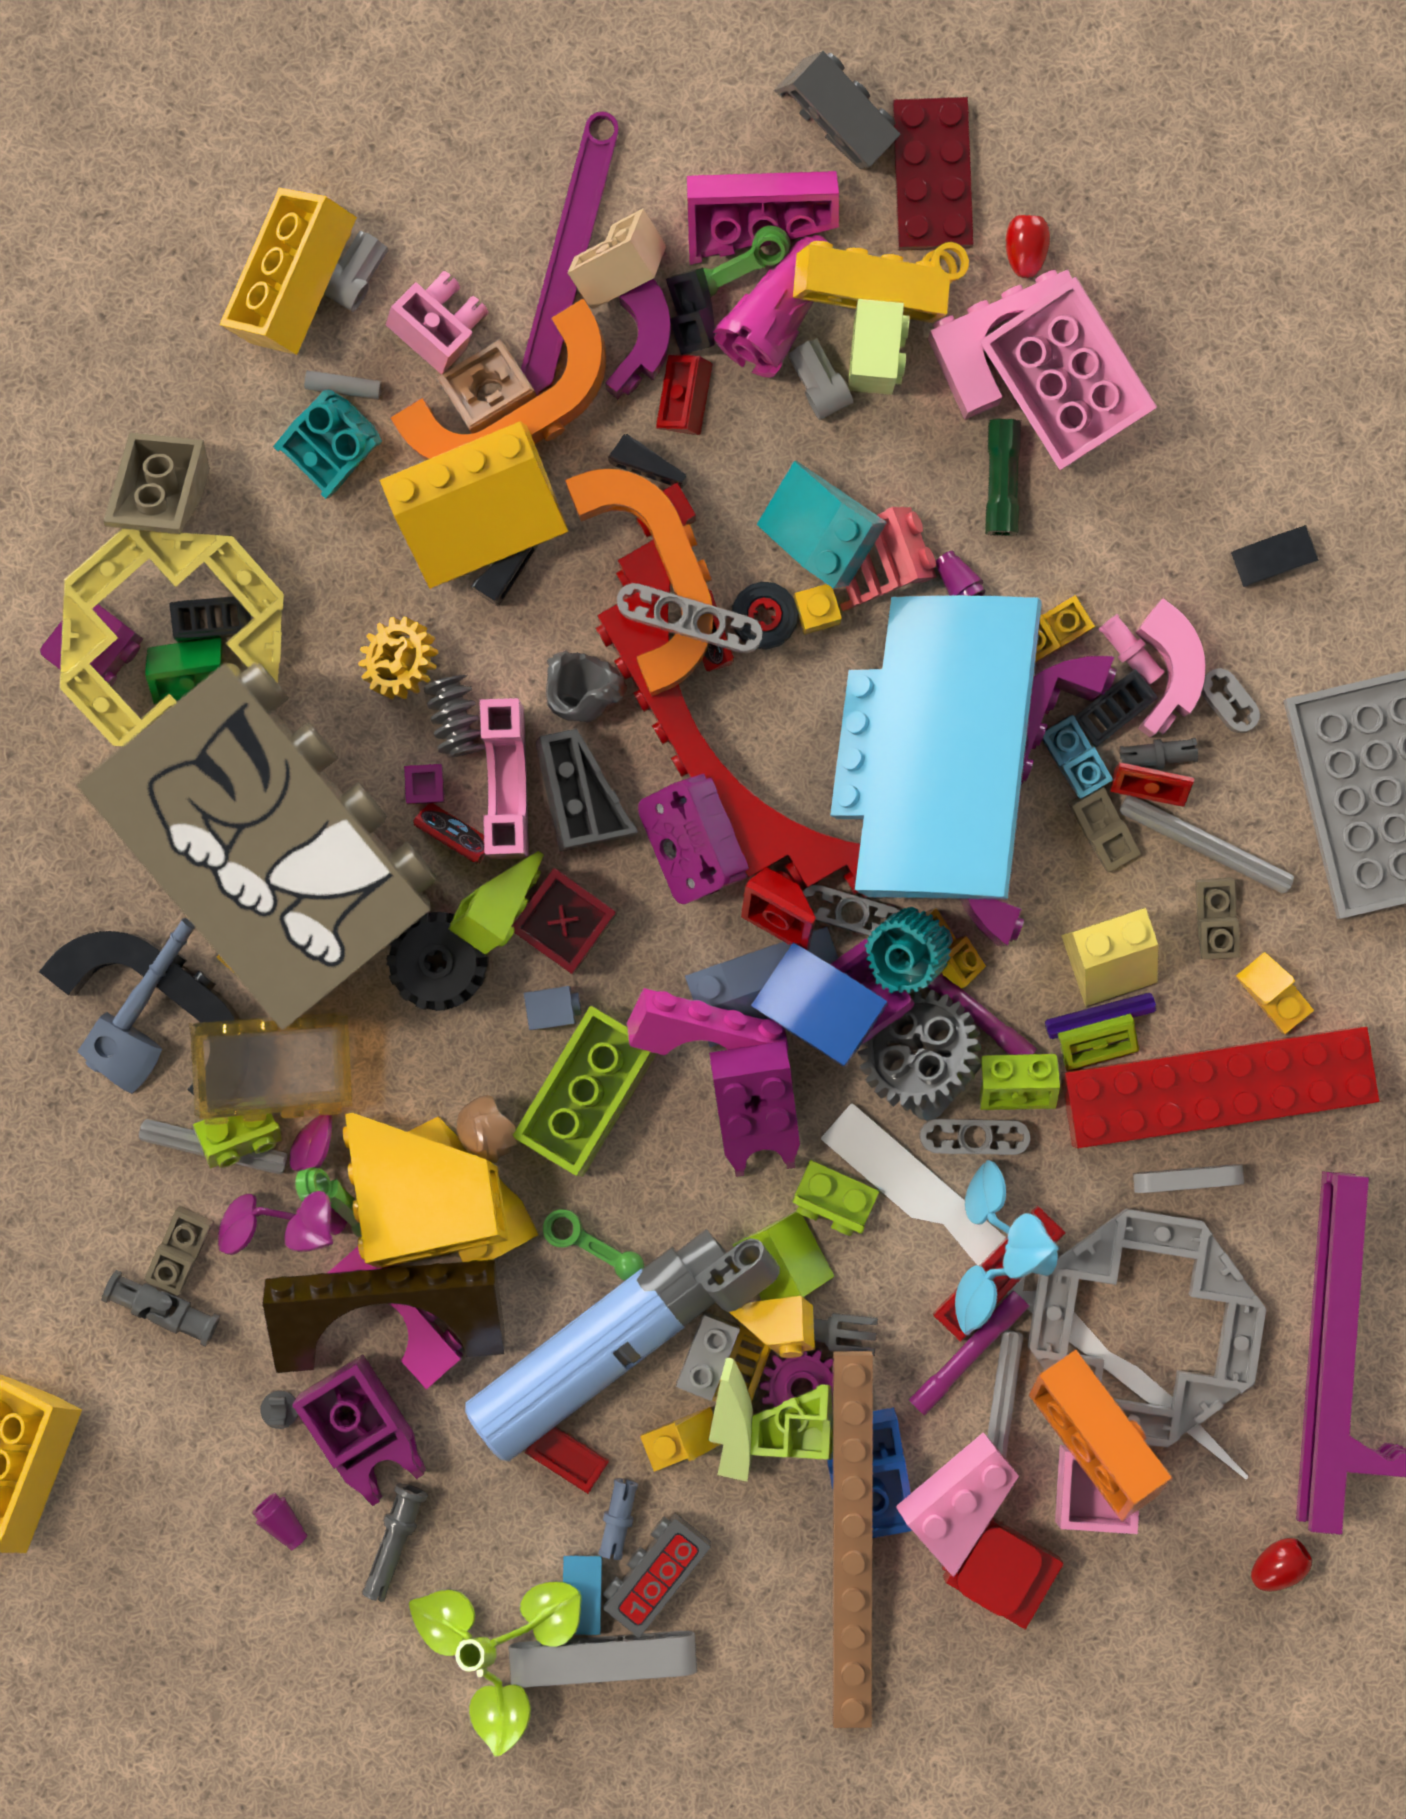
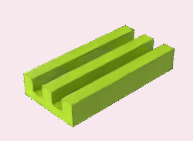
M1131 1014L1058 1033L1061 1043L1060 1049L1063 1055L1062 1059L1067 1071L1139 1052L1135 1023ZM1129 1038V1040H1126V1041H1123V1042H1119V1043H1115V1044H1112V1045H1108V1043H1112V1042H1115V1041H1119V1040H1123V1039ZM1089 1048H1093V1050H1089V1051H1086V1052H1082V1053H1078V1054H1074V1055L1071 1054V1053H1074V1052H1078V1051L1086 1050V1049H1089Z

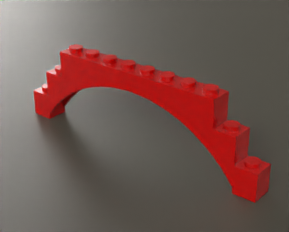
M678 483L662 491L675 507L683 526L696 521V514ZM637 517L636 521L645 537L648 538L651 536L649 529ZM654 540L618 559V566L621 570L615 574L622 587L635 583L670 593L671 582ZM634 592L635 594L632 597L624 599V602H627L629 605V611L635 612L637 606L649 609L646 617L654 618V607L659 600L658 597L652 596V604L641 601L640 593ZM669 603L662 606L660 610L661 618L667 623ZM617 604L598 614V621L601 625L595 629L606 648L610 645L614 646L619 655V658L614 660L618 670L625 680L632 677L638 688L637 691L633 692V695L643 712L650 709L657 723L651 726L662 745L669 742L676 755L670 759L681 778L687 774L690 778L704 774L706 779L711 778L713 780L720 801L735 832V837L742 854L747 861L749 869L745 871L748 879L758 874L765 867H770L788 857L791 863L785 865L796 884L802 882L805 888H808L841 868L846 867L849 873L843 877L854 895L858 894L859 892L855 890L860 843L841 840L801 825L771 808L744 787L720 762L699 732L684 701L679 684L651 697L638 665L637 656L668 643L669 631L625 618L620 613Z

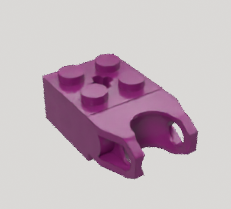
M785 1041L709 1052L724 1154L733 1166L735 1176H744L748 1158L760 1150L775 1151L782 1157L787 1169L796 1168L795 1158L800 1146V1138Z
M364 1354L301 1392L292 1404L333 1469L336 1468L345 1483L361 1493L372 1506L379 1503L383 1497L377 1485V1478L374 1472V1465L383 1460L397 1462L416 1479L424 1475L426 1468L418 1453L415 1434ZM349 1406L354 1409L355 1413L354 1415L352 1412L345 1414L342 1408Z

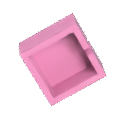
M1060 1445L1055 1522L1060 1529L1138 1534L1139 1510L1124 1521H1121L1066 1445Z

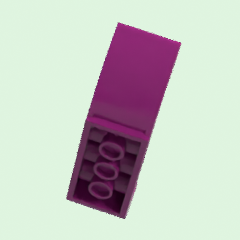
M1086 656L1067 660L1049 667L1033 677L1021 785L1024 781H1027L1034 760L1028 758L1031 749L1035 750L1036 746L1041 744L1047 728V724L1041 723L1044 713L1048 715L1049 711L1053 710L1060 690L1089 701L1094 700L1100 694L1104 695L1106 690L1109 691L1117 669L1111 668L1114 657ZM959 898L971 920L994 944L1002 947L1008 945L1009 941L1012 942L1018 939L1024 923V919L1019 918L1021 908L996 899Z

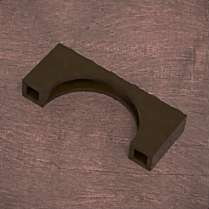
M495 1259L446 1264L435 1263L410 1267L399 1266L338 1273H318L290 1277L281 1276L265 1279L262 1306L276 1373L314 1370L316 1345L327 1327L350 1311L376 1304L407 1305L433 1314L444 1321L457 1334L464 1347L466 1357L504 1354L505 1328Z

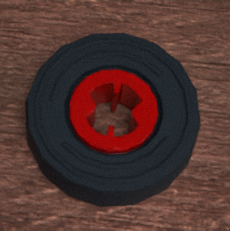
M762 581L751 584L738 594L732 605V612L754 619V615H758L756 610L758 607L763 606L766 611L773 609L775 616H771L773 621L771 624L766 625L764 621L758 622L762 629V641L757 649L768 650L779 647L790 639L797 627L798 610L795 600L787 589L776 583ZM744 625L742 630L734 629V632L744 643L756 638V635L751 634V627L749 625Z

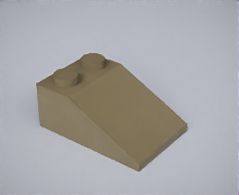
M129 433L103 521L104 526L181 534L203 497L210 471L204 440Z

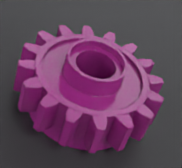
M816 1348L812 1354L803 1351V1355L797 1358L781 1359L778 1355L774 1354L772 1356L775 1363L774 1368L764 1367L763 1372L770 1377L769 1381L760 1382V1388L769 1391V1394L762 1398L763 1404L773 1403L774 1406L772 1408H775L793 1397H799L792 1393L791 1385L798 1378H807L812 1382L811 1391L817 1389L820 1385H831L833 1407V1371L829 1370L833 1364V1359L829 1357L822 1361L820 1359L821 1349Z

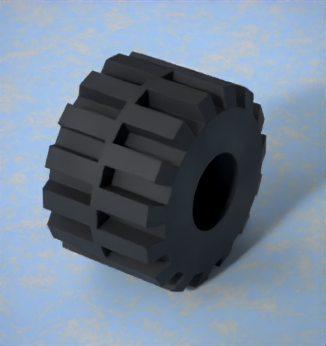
M427 912L389 944L391 948L389 955H387L386 966L389 965L390 981L399 990V995L405 1001L415 1004V1007L435 1011L457 1007L472 998L486 978L489 956L448 929L455 916L453 913ZM439 950L443 952L442 959L447 961L446 967H439L437 972L431 970L432 963L427 961L429 955H436Z

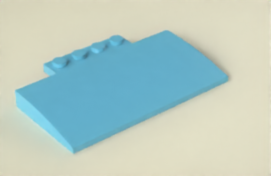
M1007 596L891 597L882 669L849 670L830 813V816L835 819H863L855 883L856 891L867 897L1008 899L1042 600L1039 598Z

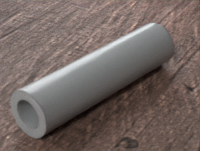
M307 370L304 387L305 389L315 391L330 389L337 394L379 400L382 381Z

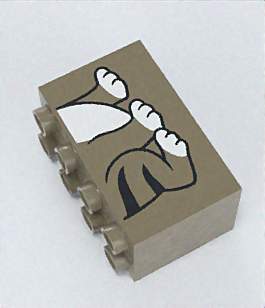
M256 662L243 672H241L236 664L225 663L83 778L76 786L273 1020L284 1030L430 910V898L424 891L436 882V875L408 841L392 853L374 831L387 821V815L359 782L343 794L324 772L328 766L338 759V756L317 730L308 723L295 733H292L280 719L275 710L286 702L289 697L260 663L257 664Z

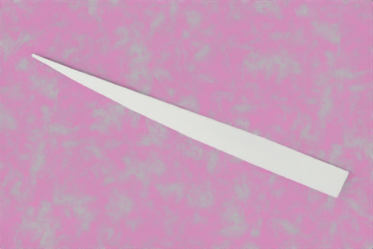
M853 1103L847 1107L821 1137L822 1141L911 1218L943 1224L978 1266L1006 1238L987 1220L982 1225L972 1223L966 1215L965 1200ZM1023 1277L1007 1294L1009 1295L1014 1290L1030 1305L1028 1310L1033 1313L1036 1291H1023L1025 1277ZM1073 1313L1069 1338L1071 1344L1087 1356L1103 1358L1105 1360L1103 1368L1149 1404L1171 1408L1173 1398L1137 1366L1109 1352L1077 1314ZM1196 1424L1187 1431L1189 1435L1243 1478H1248V1475L1229 1457L1201 1425Z

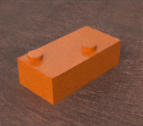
M1074 1350L1038 1375L1029 1394L1030 1398L1121 1521L1130 1517L1161 1494L1172 1477L1144 1441L1146 1440V1435L1140 1425L1134 1420H1128L1077 1350Z

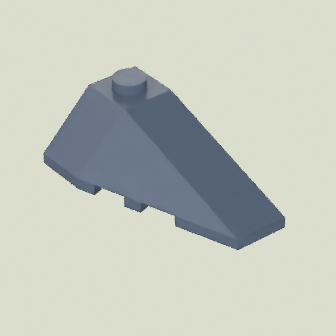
M824 927L813 931L808 951L828 964L837 960L838 956L828 928ZM781 942L686 975L685 978L693 1001L698 1000L717 1008L736 1010L747 1016L762 1020L767 1019V1016L751 1005L790 948V945ZM708 1041L710 1047L719 1045L715 1042Z

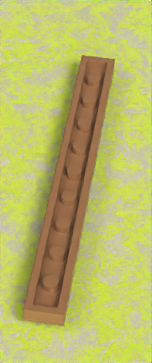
M872 1351L833 1352V1728H872Z

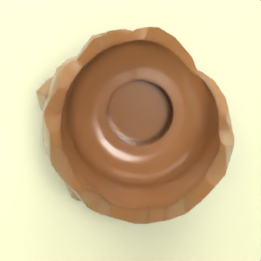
M479 1096L466 1104L459 1112L456 1120L458 1137L462 1146L469 1154L484 1158L491 1163H497L500 1157L509 1154L512 1147L518 1143L513 1137L516 1129L515 1125L499 1113L496 1101L492 1096Z

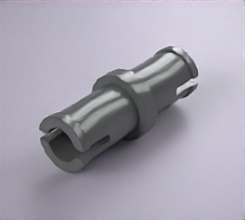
M1196 738L1170 742L1154 739L1152 744L1119 747L1121 763L1140 767L1155 766L1156 769H1164L1166 764L1198 762V748H1195L1197 746Z

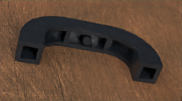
M116 931L89 933L63 945L48 959L39 973L67 995L76 996L93 974L109 965H126L144 977L149 970V965L153 964L162 948L134 934ZM178 953L167 969L166 975L161 978L156 987L196 1018L204 1027L210 1044L208 1061L202 1072L187 1090L214 1112L222 1113L237 1095L246 1075L249 1058L247 1035L240 1017L234 1008L213 989L216 982L200 970L196 974L192 973L183 966L187 961L186 958Z

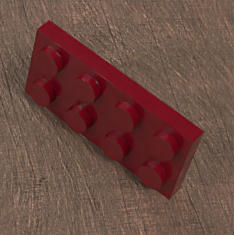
M968 97L893 99V119L896 123L894 128L900 133L894 141L898 251L931 250L947 242L957 243L963 248H973Z

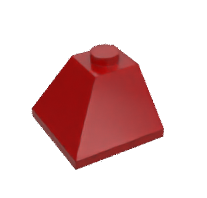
M765 867L752 877L745 886L741 918L790 946L792 943H795L808 951L816 920L800 886L795 883L791 876L785 872H775Z

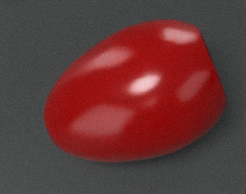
M1017 215L1011 220L1006 231L1005 246L1007 258L1013 272L1018 277H1033L1042 268L1048 254L1050 245L1049 227L1042 216Z
M1280 1539L1268 1546L1257 1558L1251 1570V1580L1262 1591L1273 1592L1287 1589L1298 1584L1308 1575L1313 1561L1305 1546L1298 1539Z

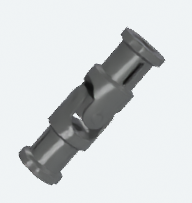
M118 1270L113 1272L101 1298L102 1302L108 1303L112 1301L131 1310L132 1315L143 1319L147 1318L150 1322L172 1333L182 1332L200 1340V1345L204 1347L212 1339L220 1320V1315L216 1313L211 1316L192 1308L191 1302L166 1292H159L157 1288L148 1283L140 1285L122 1277V1272ZM171 1307H176L175 1313L169 1317Z

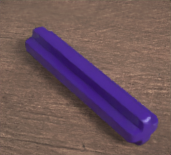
M1145 993L1047 1019L1045 1021V1028L1048 1037L1056 1039L1060 1032L1131 1014L1135 1018L1156 1011V1003L1151 993Z

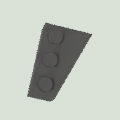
M824 51L803 58L774 91L781 98L788 93L803 108L799 114L807 122L813 118L826 132L825 138L859 169L870 167L900 135L894 128L895 120L884 109H877L870 102V94L867 89L858 81L852 82L843 72L845 69L844 65L832 53L826 54Z
M577 729L543 735L536 740V749L559 852L629 838L638 833L637 828L628 818L619 803V798L612 791L601 772L600 766Z

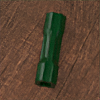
M998 418L992 419L988 423L989 476L988 502L986 505V535L1015 536L1018 533L1019 503L1017 499L1018 461L1021 449L1020 420Z

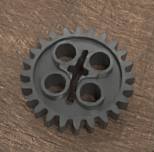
M934 990L929 992L926 999H924L920 991L915 992L913 1008L874 1035L871 1040L863 1043L868 1048L858 1051V1055L862 1060L866 1061L860 1065V1069L865 1075H868L865 1080L871 1088L876 1087L874 1092L881 1099L887 1096L886 1100L893 1107L900 1101L905 1111H909L913 1102H915L921 1112L925 1110L927 1101H931L936 1108H939V1097L943 1095L952 1102L954 1098L951 1090L955 1087L958 1090L965 1091L966 1088L961 1082L963 1077L974 1079L975 1077L969 1069V1065H979L981 1062L972 1053L982 1049L980 1042L974 1039L980 1035L977 1027L971 1025L974 1019L969 1012L964 1013L965 1009L959 1001L952 1005L953 1001L948 994H945L939 1000ZM914 1024L908 1034L900 1035L904 1026ZM950 1030L945 1039L935 1041L937 1034L941 1031ZM891 1043H896V1044H899L900 1046H890V1047H889V1044H891ZM950 1053H951V1056H950V1057H941V1056L939 1055V1054L944 1055V1054H950ZM904 1059V1063L899 1069L890 1071L895 1061ZM940 1065L939 1071L934 1076L926 1077L927 1071L932 1066Z

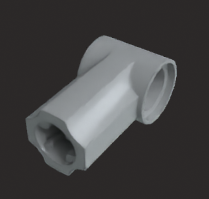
M359 231L340 263L336 265L324 295L354 312L366 296L369 289L368 282L388 252L387 246L369 233Z
M817 339L807 341L789 353L788 357L806 388L805 395L819 420L854 403L847 384L839 373H835Z

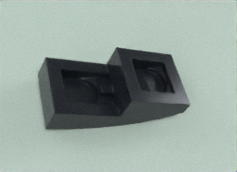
M703 267L666 278L677 313L676 316L670 318V323L681 355L714 346L713 307Z
M1307 525L1231 552L1243 587L1254 585L1319 561Z

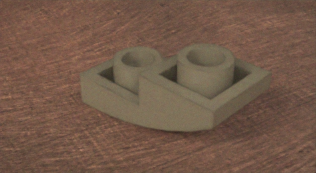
M1233 878L1195 880L1201 959L1240 957L1235 880Z
M179 1206L174 1212L162 1243L157 1247L144 1281L179 1296L214 1221Z

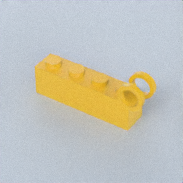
M813 241L796 255L793 298L856 309L858 299L904 303L903 315H908L913 320L933 323L947 315L950 283L965 275L969 267V258L964 248L953 242L940 245L915 264L904 262L903 257L899 255L885 254L877 257L868 255V250L863 248H848L845 251L833 248V244L829 242ZM944 250H952L959 256L961 267L958 272L954 258ZM940 258L947 263L949 273L942 269L939 261Z

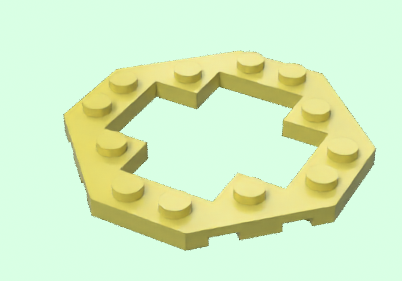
M121 529L64 579L60 689L113 746H124L177 703L168 694L140 719L89 664L118 639L92 609L148 559L154 563L174 587L180 584L204 562L253 617L247 625L226 642L227 646L247 668L254 662L260 663L278 683L282 636L281 616L284 594L233 536L195 533L174 534Z

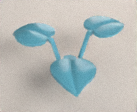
M986 1160L980 1166L968 1186L965 1196V1211L972 1223L982 1225L988 1219L991 1224L1008 1234V1244L1005 1246L1007 1251L1003 1261L1004 1268L991 1269L985 1273L983 1267L975 1265L964 1274L958 1285L955 1298L956 1316L962 1331L966 1335H970L972 1331L983 1326L995 1309L997 1289L992 1281L993 1278L1008 1275L1011 1278L1020 1279L1030 1273L1048 1276L1054 1271L1058 1260V1246L1048 1236L1042 1222L1035 1215L1023 1214L1014 1221L1011 1227L996 1217L995 1213L1005 1203L1006 1185L999 1167L990 1160Z

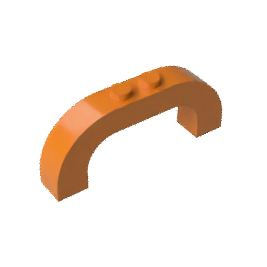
M584 298L551 318L563 337L568 352L565 372L553 387L489 427L473 434H457L443 428L430 406L421 398L391 417L403 439L423 459L428 460L519 421L528 426L534 444L543 439L550 441L561 435L565 431L564 426L579 417L592 403L602 385L606 369L604 337Z
M618 469L588 471L565 480L581 522L609 511H623L638 517L647 526L652 535L675 595L712 606L711 596L706 582L712 579L704 559L697 561L693 553L692 547L697 546V541L690 524L682 525L675 507L656 485L637 474ZM707 613L699 617L697 627L700 632L708 635L712 634L713 614ZM675 634L662 647L637 656L638 665L651 697L675 687L690 676L702 661L709 643Z

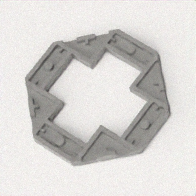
M1126 1208L1058 1257L1057 1265L1050 1275H1039L1028 1348L1044 1370H1047L1070 1354L1067 1351L1079 1279L1117 1285L1122 1247L1193 1258L1194 1264L1189 1296L1226 1302L1214 1376L1177 1370L1171 1408L1113 1398L1128 1420H1134L1140 1425L1146 1435V1440L1144 1441L1147 1445L1168 1448L1178 1441L1181 1435L1196 1424L1200 1425L1223 1408V1405L1239 1393L1242 1394L1255 1384L1266 1308L1251 1290L1242 1274L1217 1243L1203 1221ZM1081 1355L1101 1382L1105 1360L1103 1358Z

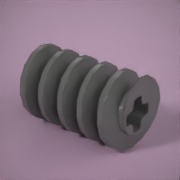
M468 675L442 678L424 687L425 694L436 696L427 702V706L432 710H440L432 715L430 719L433 724L443 725L434 732L435 738L446 740L437 749L439 753L450 754L448 757L464 756L486 749L484 744H476L473 741L481 735V730L470 728L471 724L479 720V715L467 714V710L476 705L475 701L463 698L465 694L473 690L472 686L460 685V681Z

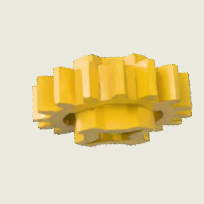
M390 617L388 627L380 622L377 624L379 633L376 636L371 633L367 634V638L371 643L369 647L363 646L360 648V651L366 654V659L361 660L358 664L367 670L361 677L364 681L370 683L369 688L389 699H394L395 696L407 699L408 690L418 694L420 692L418 683L420 681L426 683L431 681L426 673L428 670H435L437 668V665L430 661L431 657L438 654V650L430 646L435 641V637L426 632L427 627L408 617H403L401 621L395 617Z

